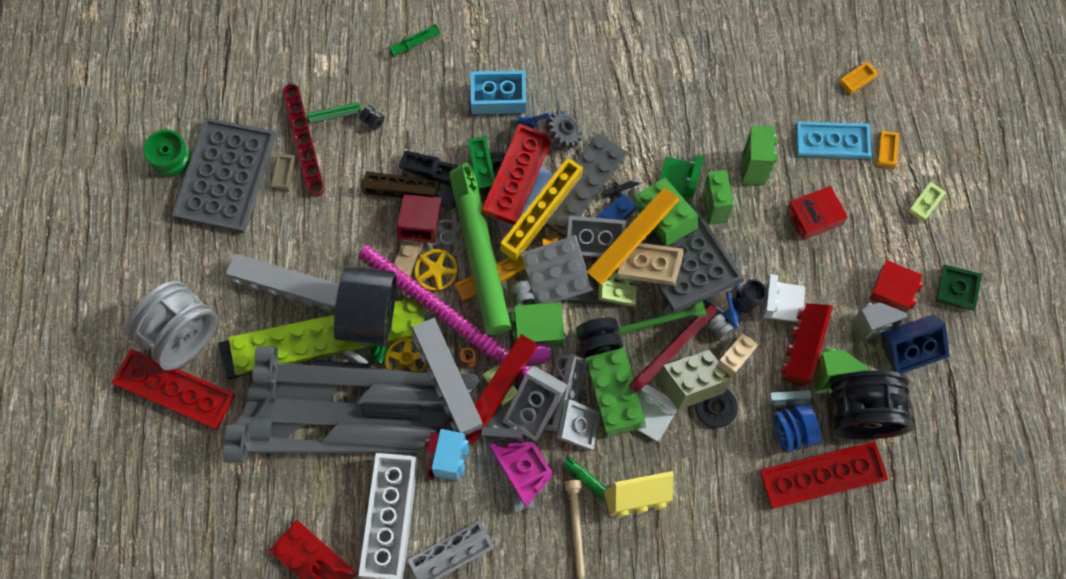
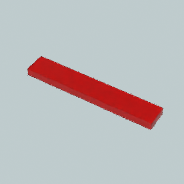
M523 334L519 336L475 404V408L483 423L482 427H486L538 347L537 343ZM482 429L466 435V440L474 445L481 435Z

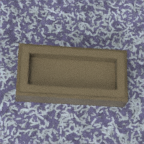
M277 153L271 189L290 191L296 163L295 155Z

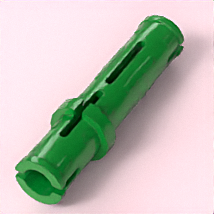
M434 24L413 36L404 37L402 41L389 46V52L392 57L405 51L409 52L413 47L440 35V30Z
M569 456L563 462L562 467L574 475L575 480H580L606 502L604 492L608 488L591 475L585 466L582 467Z

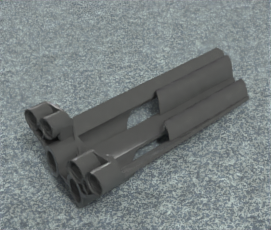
M257 346L255 350L253 380L248 390L245 409L236 424H227L223 462L245 463L248 453H419L424 448L426 439L430 438L431 433L439 432L451 416L445 414L442 404H445L442 397L438 398L434 389L437 386L435 380H430L427 372L278 363L277 347ZM460 374L470 394L480 383V380L474 374ZM342 385L370 386L358 403L330 401L332 393ZM363 404L421 407V417L418 419L364 416L362 414ZM306 425L335 426L324 440L288 439L293 432Z

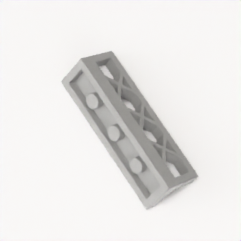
M576 354L557 355L552 376L558 380L562 378L563 383L567 384L568 387L553 413V425H548L547 423L543 431L559 432L564 401L570 399L578 403L587 361ZM563 360H568L566 367L562 370Z
M479 520L408 559V562L417 579H439L495 547ZM480 528V532H478L475 535H471L472 532ZM461 540L457 545H453L454 542ZM439 550H443L442 553L435 555ZM425 560L424 563L418 565L417 567L415 566V564L419 561Z

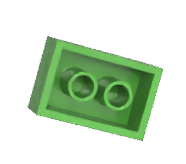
M751 125L743 149V184L765 185L767 179H770L774 163L777 162V151H774V145H777V134H774V127Z
M664 178L635 194L634 208L640 214L664 187L680 199L653 229L667 247L698 229V214L669 181Z

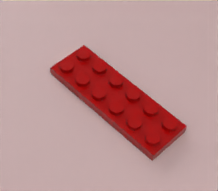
M519 123L481 211L482 214L515 225L520 219L551 145L546 133Z
M131 348L111 382L119 388L215 430H218L236 396L226 389L177 368L164 370L152 357Z
M876 441L760 469L759 471L771 510L889 480Z

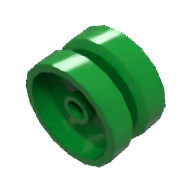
M170 129L158 130L152 133L144 143L143 152L153 170L159 175L174 177L187 169L191 160V154L182 136L176 131Z

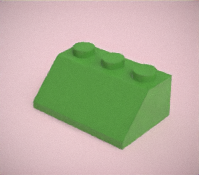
M826 349L819 357L814 373L815 391L831 390L830 382L834 378L849 373L868 371V368L844 350Z

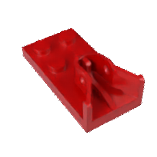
M296 520L269 549L299 579H354L357 575L354 569L346 564L299 520Z

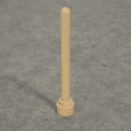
M570 480L565 481V490L570 495L576 573L578 579H584L585 570L578 502L581 481Z

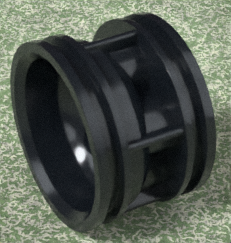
M861 371L834 378L830 382L831 397L836 402L838 414L833 417V424L835 425L833 427L834 434L847 439L875 440L893 438L910 433L913 430V423L911 422L912 414L910 413L908 396L910 393L908 386L909 378L902 373L892 371Z

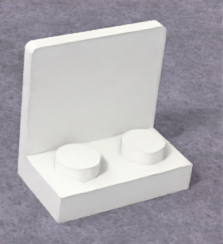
M770 274L766 284L767 296L765 298L763 318L798 323L799 319H796L798 309L804 306L805 286L778 282V275Z
M646 384L639 396L646 428L638 429V431L659 442L678 409L668 396Z

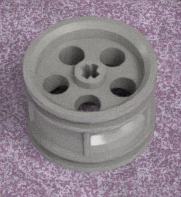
M170 281L151 291L137 305L128 320L126 334L139 347L152 349L151 357L162 369L173 370L192 360L207 345L217 328L218 315L209 306L200 301L182 282Z

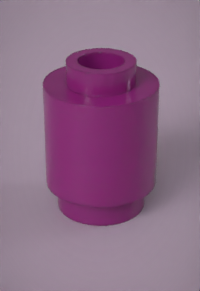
M538 344L527 364L550 361L549 345Z

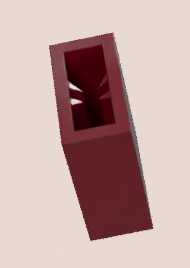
M404 194L397 223V240L435 243L442 212L441 198Z

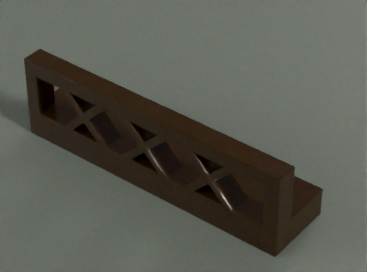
M366 171L365 179H362L360 186L363 194L402 199L404 194L437 197L436 192L439 188V180ZM370 177H371V178H378L379 181H373V180H369V179H370ZM394 180L397 183H389V181ZM410 182V183H414L416 186L406 185V184H408V183ZM426 185H434V188H429V187H425V186H426Z

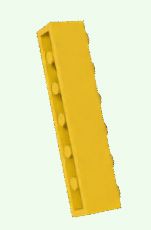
M567 157L500 243L501 252L514 261L518 260L521 253L525 251L580 180L583 167Z

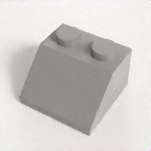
M880 302L874 305L868 303L861 307V311L857 313L853 323L862 341L865 342L881 336V332L901 326L908 316L905 312Z

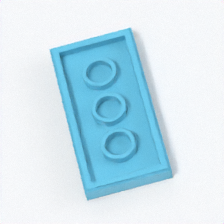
M797 121L795 124L797 157L869 160L872 157L870 124Z

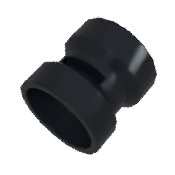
M371 105L366 106L359 115V120L367 123L372 130H377L385 119V116L380 112L377 113Z

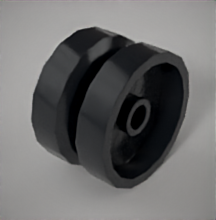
M615 318L592 319L576 327L577 339L582 342L579 345L582 357L586 358L623 348L622 338L617 334L619 326Z

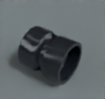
M756 279L748 280L732 295L734 307L743 313L752 311L765 300L767 296L766 288L763 283Z

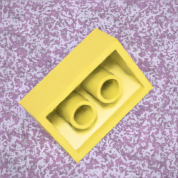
M673 471L615 482L604 492L610 516L617 515L618 518L628 516L629 512L636 511V514L647 512L649 508L655 507V510L666 508L667 504L673 500Z

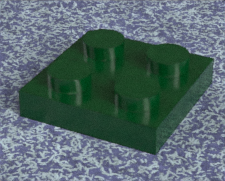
M944 264L941 269L936 302L974 311L977 306L982 274Z

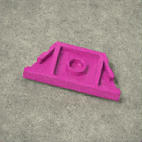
M524 442L522 444L508 443V446H496V443L490 444L491 452L524 507L528 506L552 477V471L534 442Z

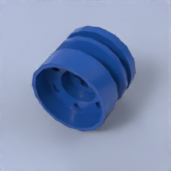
M806 403L793 407L792 414L787 409L783 410L782 413L778 411L773 414L775 435L785 453H790L793 449L796 451L800 450L801 443L804 447L820 444L821 432L819 423L809 404Z

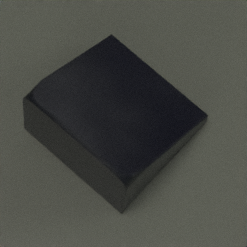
M451 183L436 192L438 198H441V204L444 209L450 211L456 207Z

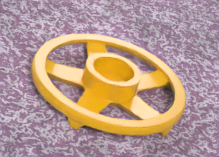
M429 250L420 255L415 265L416 279L428 290L438 291L447 288L453 283L457 275L456 261L445 250ZM433 253H441L436 262H432L426 256ZM446 256L451 259L454 269L443 266ZM422 261L428 267V270L419 276L418 269ZM443 274H453L452 279L442 286L441 276ZM433 277L436 287L427 286L422 280Z
M412 338L399 339L389 347L385 357V364L388 370H392L389 365L390 356L399 360L395 370H403L405 367H408L411 371L424 372L427 367L426 362H424L420 370L415 365V360L420 359L418 352H411ZM405 341L404 351L401 353L391 351L395 345Z

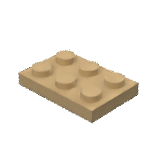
M640 243L619 266L618 278L675 286L684 253L683 249Z

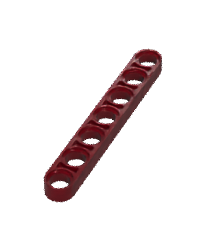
M288 84L283 89V95L306 188L309 195L319 197L324 193V184L298 86ZM289 90L297 91L294 96L287 95ZM294 105H299L300 110L297 112H292L291 107ZM301 120L304 122L302 127H295L297 121ZM302 136L308 137V141L306 143H300L298 142L299 138ZM306 152H311L312 157L310 159H304L302 158L303 154ZM310 168H315L316 173L314 175H308L306 174L307 170ZM319 184L321 187L318 191L313 192L310 190L312 185Z
M713 303L705 307L706 316L700 318L696 316L628 385L634 393L641 390L662 369L663 365H666L716 314L718 309Z

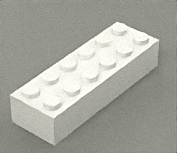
M376 453L359 569V577L361 579H403L418 460L414 456Z

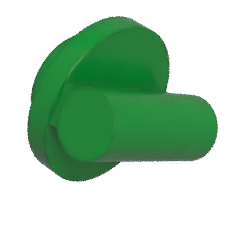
M373 345L370 350V358L377 364L383 365L389 346Z

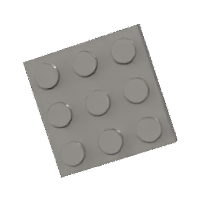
M576 235L521 253L536 304L556 303L593 291Z

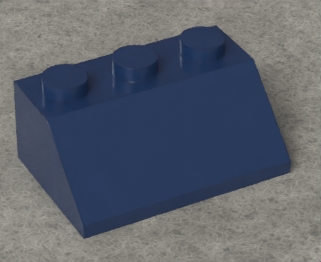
M934 314L881 332L883 350L894 372L903 374L950 357L946 323Z

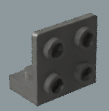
M511 403L504 407L500 404L486 427H482V441L522 444V430L502 422Z

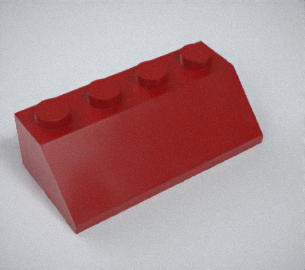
M806 303L802 308L798 309L796 319L799 320L797 326H794L791 332L793 340L791 344H788L785 355H788L780 369V373H782L781 380L802 387L813 380L833 310L832 305Z

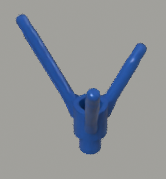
M544 113L534 117H518L517 124L520 123L536 129L537 122L548 119L551 113Z
M740 284L736 285L735 291L740 288ZM728 291L726 294L729 310L724 312L717 306L716 308L718 309L717 312L722 314L725 319L727 318L728 323L730 322L735 329L740 327L738 310L733 306L732 297ZM707 299L703 300V302L707 305L711 303Z

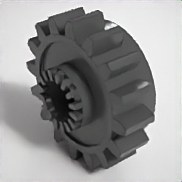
M560 110L553 112L545 121L547 125L544 127L550 142L563 150L565 148L570 150L572 147L577 146L582 140L580 135L583 134V131L579 130L581 124L576 123L578 119H573L571 113L567 115L565 110L562 113Z

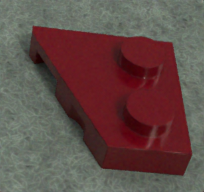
M431 433L430 438L426 439L424 447L427 455L426 479L434 481L435 477L432 466L439 439V434Z

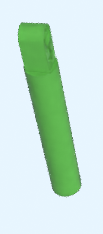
M464 163L452 170L449 176L485 333L487 335H498L509 331L511 324L485 214L481 213L483 206L475 173L470 164Z

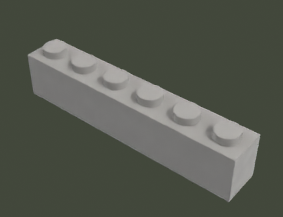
M234 253L226 272L231 283L241 286V284L247 285L248 288L254 291L264 290L271 296H284L288 301H301L303 305L313 307L314 305L320 307L325 312H335L339 284Z
M435 318L413 326L411 338L414 344H418L421 349L418 352L422 362H426L429 367L426 371L430 380H435L437 386L434 389L438 398L442 397L445 404H442L445 414L450 415L453 422H450L453 431L465 433L466 436L482 429L483 423Z

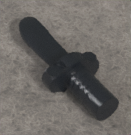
M630 180L621 185L615 181L612 183V188L602 191V196L607 198L617 194L620 197L623 195L622 191L640 185L641 181Z

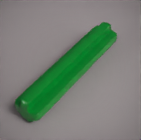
M359 102L308 112L307 118L309 123L360 113L361 108Z

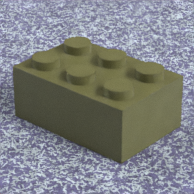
M710 350L663 365L656 381L675 407L680 410L723 394L732 378L716 366L719 361Z

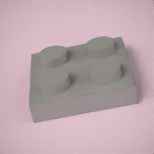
M570 399L565 400L557 439L588 451L594 450L600 412Z

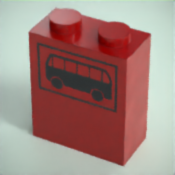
M831 185L790 201L787 207L788 217L793 219L796 232L802 236L803 240L842 226L848 218Z

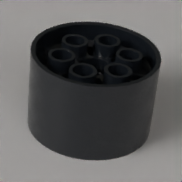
M350 265L344 267L335 306V340L386 347L395 307L396 272Z

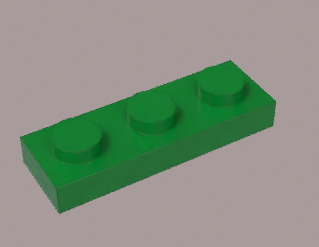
M486 136L468 139L479 192L490 190L495 177Z

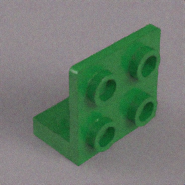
M696 155L695 162L665 157L660 180L666 178L681 196H689V198L693 199L704 156Z

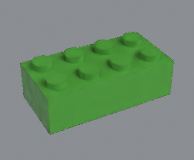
M625 348L586 357L607 437L646 428L638 394L628 387L634 379Z

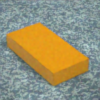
M866 61L841 78L838 83L851 95L875 79L879 73Z
M880 131L876 166L895 169L897 165L899 133Z

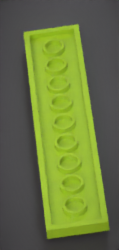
M414 298L395 302L388 343L403 338H411V334H413L412 327L426 321L423 307L419 305V302H415ZM334 315L229 337L236 376L253 372L257 346L277 347L278 363L293 364L373 346L335 340Z

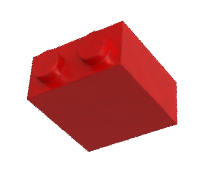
M886 260L881 267L869 299L906 313L909 309H913L917 299L914 297L916 292L919 293L923 286V282H921L923 274Z

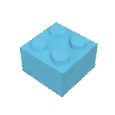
M440 430L432 466L435 477L459 481V476L464 475L465 464L463 458L467 457L469 452L465 433Z

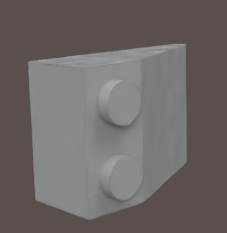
M533 366L526 373L502 422L509 426L518 427L524 435L537 442L568 385Z

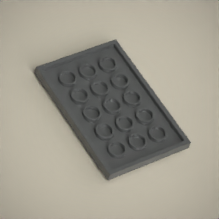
M205 117L172 217L178 220L246 233L277 136L276 131Z
M685 196L683 199L698 214V229L667 246L681 248L684 252L676 285L656 283L674 313L744 282V277L689 196ZM635 219L626 222V228H627ZM653 230L641 242L644 244L666 246Z

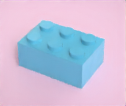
M525 70L471 72L472 114L526 113Z

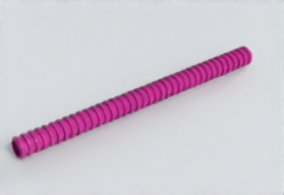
M369 245L360 251L358 255L359 260H363L365 264L368 263L367 266L372 267V269L396 272L397 288L400 287V291H405V294L409 295L411 299L414 298V301L419 302L420 306L423 305V308L428 309V312H433V316H438L437 319H442V322L447 323L448 327L451 326L452 330H457V334L461 333V337H466V340L471 341L472 345L475 344L476 348H481V352H485L487 356L490 355L491 359H495L496 363H500L499 365L502 364L509 352H507L506 348H502L501 344L498 345L497 341H492V337L488 338L486 333L483 334V331L478 330L477 326L474 327L473 323H468V319L464 320V316H459V313L454 312L453 308L450 309V306L445 305L444 301L440 302V298H436L434 294L431 295V292L426 291L425 287L422 288V285L417 284L416 280L412 281V277H408L406 273L403 274L401 269L398 270L397 266L394 267V264L389 263V260L385 259L384 256H380V253H375V250L371 249ZM525 365L518 376L520 381L524 379L526 373L531 369L530 366L527 367Z

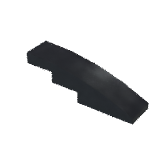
M406 150L399 163V168L427 179L439 180V183L445 185L451 183L449 174L458 167L456 164L442 162L438 157Z

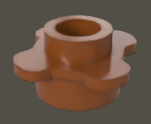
M462 347L457 363L459 365H468L470 368L476 365L475 359L479 355L478 351Z

